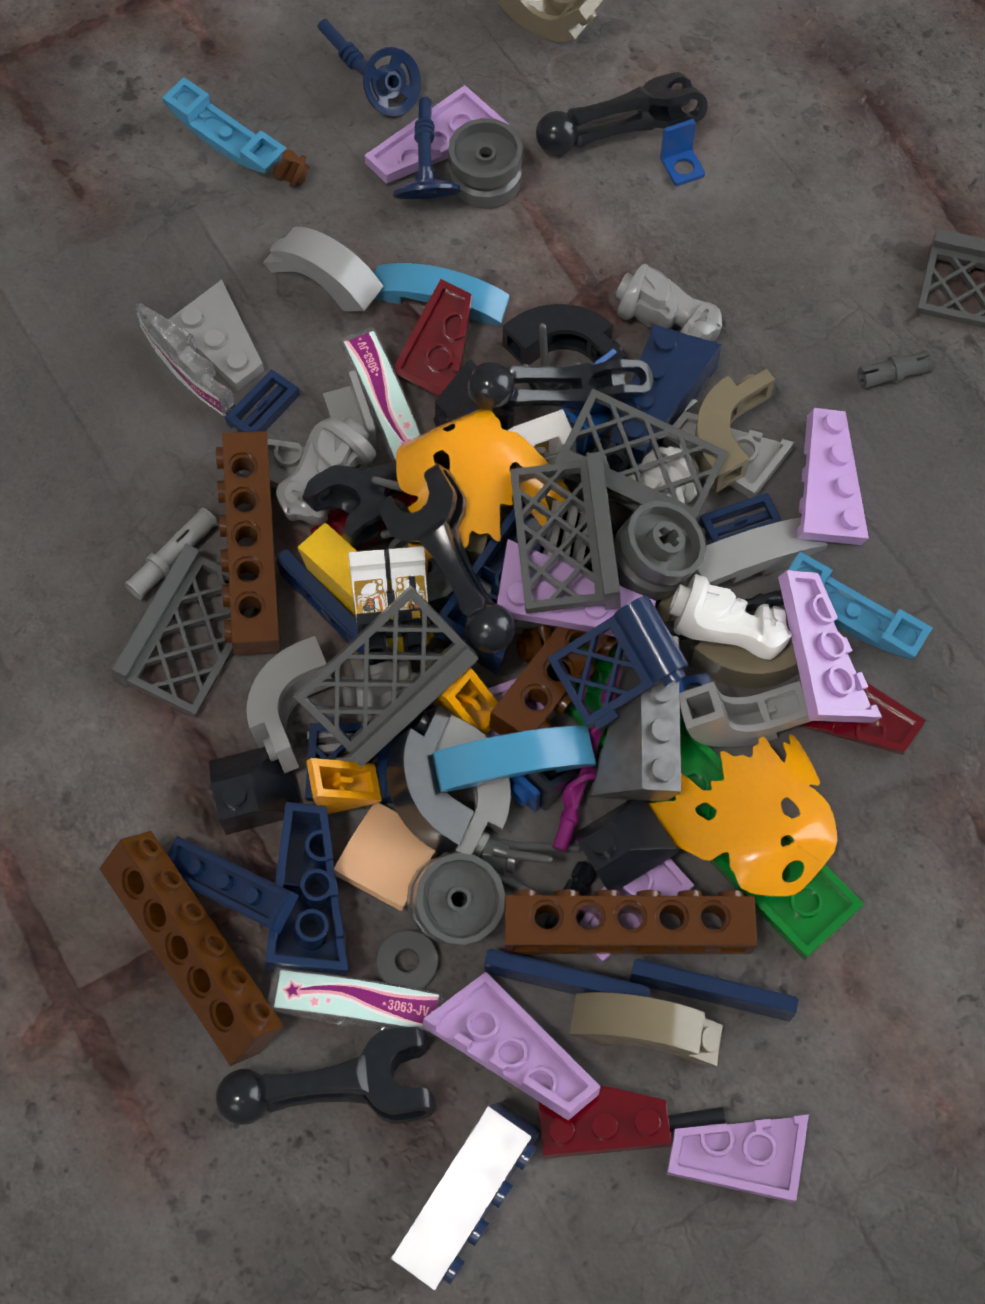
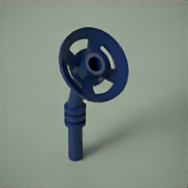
M327 19L319 22L318 29L339 51L338 56L350 69H355L363 75L365 95L375 110L387 116H399L408 112L414 106L420 94L421 76L417 63L408 52L398 47H385L376 51L366 62L364 55L359 52L358 48L352 42H347ZM391 56L389 64L382 65L376 69L374 65L379 59ZM402 63L405 65L408 71L410 85H406V75L404 70L400 66ZM370 82H371V86H372L373 92H374V94L376 95V97L378 98L377 100L375 99V97H374V95H373V93H372V91H371ZM399 94L405 97L404 101L395 107L388 106V99H393Z
M429 97L420 98L418 120L415 122L414 139L418 143V173H415L416 180L393 191V197L397 199L437 198L461 192L460 185L436 179V173L432 171L431 143L434 140L435 125L431 120L432 101Z

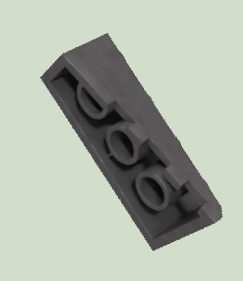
M672 636L678 646V637ZM624 654L623 660L629 661L626 654ZM625 665L621 666L616 687L631 690L642 683L634 668ZM679 682L667 688L660 683L618 708L616 711L620 717L607 724L608 730L604 746L600 751L597 763L599 767L595 782L592 783L589 797L665 802L681 792ZM615 693V694H616V698H618V697H620L621 695H623V694Z

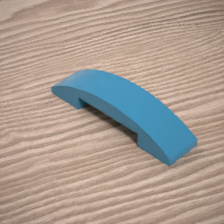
M185 77L162 97V101L168 109L195 135L216 151L246 168L267 173L280 160L283 152L287 150L285 146L262 130L255 134L210 103L209 94Z
M392 263L378 265L374 273L383 285V288L374 299L401 305L403 297L428 303L437 284L442 279L472 294L473 301L469 320L501 327L509 302V294L478 278L446 268L413 263Z
M801 551L788 569L790 571L818 573L838 617L834 621L835 626L876 648L913 660L933 628L900 608L894 614L830 577L832 569Z
M587 726L553 727L511 733L452 746L432 753L440 793L480 786L482 782L555 769L556 772L594 766L596 764Z

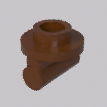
M285 150L273 172L274 177L277 180L290 182L289 186L292 188L295 187L297 182L303 184L310 168L309 165L305 164L307 157L304 155L298 157L292 150Z
M550 625L524 629L522 631L521 638L517 641V650L520 658L525 660L527 664L530 663L552 635Z

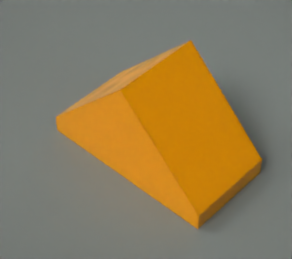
M471 667L434 702L436 706H443L452 712L453 716L474 726L485 736L491 730L489 728L491 711L498 703Z
M310 758L306 761L313 800L318 806H326L327 814L377 804L382 801L375 764L366 763L361 767L357 762L317 758Z

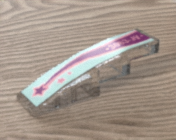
M138 302L134 308L140 326L155 352L190 391L225 417L236 406L232 390L217 381L213 363L199 355L194 336Z
M370 327L341 338V347L352 369L356 370L378 434L391 460L396 461V452L399 446L422 434L386 351L374 327Z
M274 968L268 1003L274 1012L342 1026L354 1024L378 1030L419 1027L427 1033V1036L436 1037V1035L423 1028V1019L443 1004L445 994L360 978Z

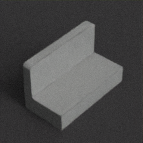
M356 370L349 371L350 386L323 393L329 417L341 422L346 418L357 422L368 432L369 438L367 441L376 451L378 450L376 431Z

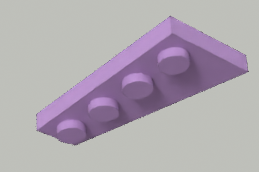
M813 408L807 415L804 453L807 455L806 466L802 469L801 480L804 482V494L799 503V513H802L801 525L797 528L796 539L862 545L869 539L846 411Z
M507 540L497 604L505 607L511 613L513 619L588 632L612 617L619 610H605L604 605L526 614L518 543ZM533 549L527 555L528 560L540 568L550 558V556ZM558 560L547 573L563 583L575 569ZM529 570L531 580L535 573ZM582 574L569 587L577 595L595 594L594 583ZM541 579L531 590L532 601L549 599L557 589ZM619 586L621 608L643 596ZM650 599L651 602L653 603L654 607H655L656 601ZM611 629L604 633V635L615 636Z
M785 571L778 579L789 629L792 633L791 638L809 720L873 723L880 719L882 716L877 705L871 706L864 692L868 685L863 673H856L848 653L852 649L848 639L838 632L834 624L838 617L819 574Z
M487 972L483 973L423 1019V1028L567 1120L572 1118L599 1095L601 1086Z

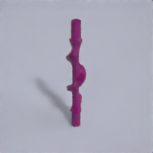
M604 690L601 693L600 700L602 707L604 705L607 690ZM614 692L612 701L615 700V698H616L615 692ZM596 725L588 729L595 758L607 725L600 729H597ZM595 765L581 768L578 778L567 784L563 790L562 800L565 809L560 816L561 821L552 848L561 852H567L575 826L579 823L578 810L588 780L596 779L598 768Z

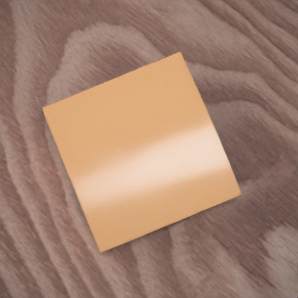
M377 803L372 805L345 847L334 867L335 876L403 911L407 905L408 885L414 874L426 862L434 859L438 852L412 834L397 812Z

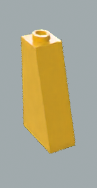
M324 523L297 548L307 570L356 618L348 552L358 551L328 524ZM387 579V589L392 591L391 582ZM429 632V635H426V646L434 636L433 632ZM402 637L398 638L397 652H404ZM388 638L387 646L392 649L393 638Z

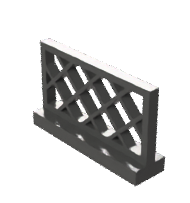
M937 228L930 245L929 258L916 312L985 328V296L981 292L985 289V282L977 286L967 273L975 267L985 270V239ZM936 259L950 262L956 271L942 278L935 268ZM960 276L970 290L956 298L947 283ZM932 278H933L934 281H935V283L932 284V285H930V284H931V280H932ZM938 288L941 289L949 300L948 303L942 306L926 303L928 294ZM974 295L983 310L976 314L968 313L960 303Z
M592 388L554 464L587 460V456L584 457L571 451L576 439L592 435L597 451H602L609 500L634 512L640 505L651 501L670 502L683 508L696 520L727 457L728 451ZM595 402L610 408L614 420L594 426L590 411ZM618 412L625 416L619 418ZM634 420L644 424L648 436L628 442L622 424ZM585 421H587L589 428L581 430ZM617 427L623 444L603 450L597 432ZM652 428L660 432L653 434ZM667 436L677 439L682 452L662 458L656 440ZM650 442L657 460L637 466L631 448ZM686 444L694 448L687 449ZM626 451L632 468L619 473L610 469L606 456ZM705 452L717 458L712 469L697 474L690 456ZM684 458L691 476L671 482L665 464ZM659 466L666 484L653 489L644 485L640 472ZM580 473L564 475L562 477L577 485L581 483ZM635 475L636 481L628 476ZM707 478L702 488L699 480ZM693 482L698 494L694 507L678 501L674 488ZM669 491L670 497L662 492Z
M602 451L586 453L587 460L510 469L526 614L604 605L605 610L621 608ZM581 474V483L572 494L557 484L564 475ZM536 478L544 486L532 498L520 490L519 480ZM550 490L566 499L555 513L540 504L541 500ZM582 493H583L584 502L581 501L580 499H578V497H579ZM522 501H524L525 503H527V505L525 506V508H524L523 510H522ZM572 504L586 514V517L576 528L561 518ZM533 509L549 519L537 533L524 524L525 518ZM555 524L570 534L559 548L543 538ZM586 528L588 531V537L582 533ZM525 535L531 538L527 544ZM576 539L590 548L589 554L581 563H578L565 553ZM537 544H540L553 554L541 568L528 560L527 556ZM559 559L575 569L563 583L547 573ZM590 563H592L593 572L587 569ZM529 570L535 573L531 580ZM582 574L594 583L595 594L577 595L569 587ZM541 579L557 589L549 599L532 601L531 590Z
M185 544L113 666L114 682L126 688L130 685L196 718L233 652L232 643H225L224 637L215 639L210 622L231 617V608L228 607V610L207 615L202 600L203 598L222 593V585H225L224 579L229 581V572H222L221 565L199 555V549ZM205 569L217 575L220 586L199 591L196 579L201 570ZM243 576L239 577L244 582H252ZM193 586L195 593L188 595L190 589ZM197 600L203 617L181 622L178 613L181 605ZM245 608L241 614L243 613L244 617L252 618L257 608ZM175 617L177 624L170 626L172 620ZM205 624L210 641L190 647L184 630ZM179 631L184 649L163 654L160 645L163 636ZM225 645L223 651L220 654L218 646ZM213 648L217 659L215 665L198 671L192 654ZM157 649L159 656L151 658L154 651ZM187 656L193 673L171 679L166 661ZM159 663L162 664L166 677L165 681L149 684L139 679L145 667ZM208 676L202 686L200 678ZM195 680L199 693L193 704L178 698L174 686ZM169 687L171 694L162 689Z
M410 585L294 694V698L350 752L351 758L363 767L478 660L475 649L465 639H462ZM411 599L422 610L421 625H398V611ZM393 616V625H384ZM427 616L436 625H427ZM376 631L393 632L392 652H369V638ZM398 632H421V653L397 652ZM426 632H444L453 643L442 653H426ZM364 643V652H355ZM346 659H364L363 679H340V665ZM369 659H392V680L368 679ZM397 659L420 660V674L413 680H397ZM426 660H434L425 668ZM335 671V679H326ZM318 686H335L334 706H317L308 695ZM339 686L363 687V706H339ZM368 687H391V701L384 707H367ZM396 687H405L396 695ZM326 714H334V722ZM339 714H363L362 728L350 738L339 728ZM367 714H375V715L367 722Z

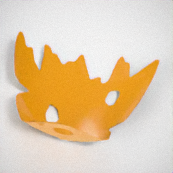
M484 409L475 410L436 427L399 446L396 452V474L399 487L405 493L418 497V500L408 507L411 513L419 511L427 503L429 490L424 473L435 464L433 455L440 450L449 455V471L467 499L466 513L459 527L464 548L468 546L471 531L479 535L488 533L494 540L500 541V504H513L510 472L512 463L517 462L522 468L548 465V462L528 441L516 432L502 429L500 421L491 410ZM451 424L455 425V428L449 432L443 430L444 427ZM536 478L520 482V490L532 498L544 486ZM560 479L557 484L570 492L562 479ZM550 490L547 496L564 502L566 500L553 490ZM544 497L541 500L540 504L549 509L546 498ZM533 509L532 515L543 526L548 518ZM408 543L409 547H419ZM424 548L425 571L427 577L428 559L433 558V556Z
M789 734L790 744L783 742L786 753L785 762L780 759L767 739L762 736L758 739V744L753 746V755L751 757L744 755L732 756L725 751L720 752L724 780L711 781V790H702L681 773V792L675 795V801L648 803L677 847L702 860L708 861L713 860L724 852H728L730 868L735 873L738 884L742 889L753 894L791 896L799 893L826 864L834 853L838 841L835 818L830 805L815 789L809 786L811 784L819 786L820 780L805 750L792 734ZM784 798H789L798 807L800 812L798 817L790 818L783 813L781 802ZM702 803H709L717 810V813L713 819L706 820L696 813L695 808ZM790 835L794 841L790 845L782 847L781 838ZM801 861L804 865L801 876L793 882H785L782 879L785 867L790 862Z

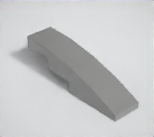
M801 517L754 528L707 545L704 561L693 574L706 577L710 583L709 585L713 586L732 579L733 583H736L759 572L765 576L792 564L800 551L810 556L826 549L828 544L823 541L796 539L797 528L801 525Z

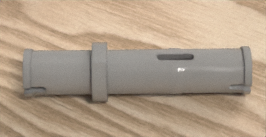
M201 507L155 554L150 553L145 558L146 563L129 580L124 582L125 588L129 593L141 601L162 578H166L185 544L195 547L218 525L215 516L207 509Z

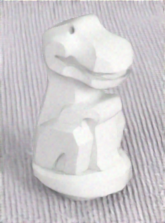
M697 574L693 575L687 587L679 584L668 612L676 616L674 623V632L676 634L695 640L736 645L759 658L768 660L775 658L789 643L792 633L787 629L786 612L784 609L777 606L770 608L768 604H762L757 608L754 615H750L745 611L747 601L741 598L736 599V595L730 589L709 585L710 583L706 577Z

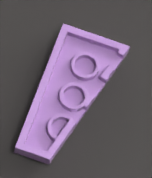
M465 85L432 108L431 120L435 125L434 140L431 143L432 165L448 158L449 140L455 130L466 122L488 118L507 123ZM418 118L364 155L365 164L386 184L418 171V143L414 139L415 122Z

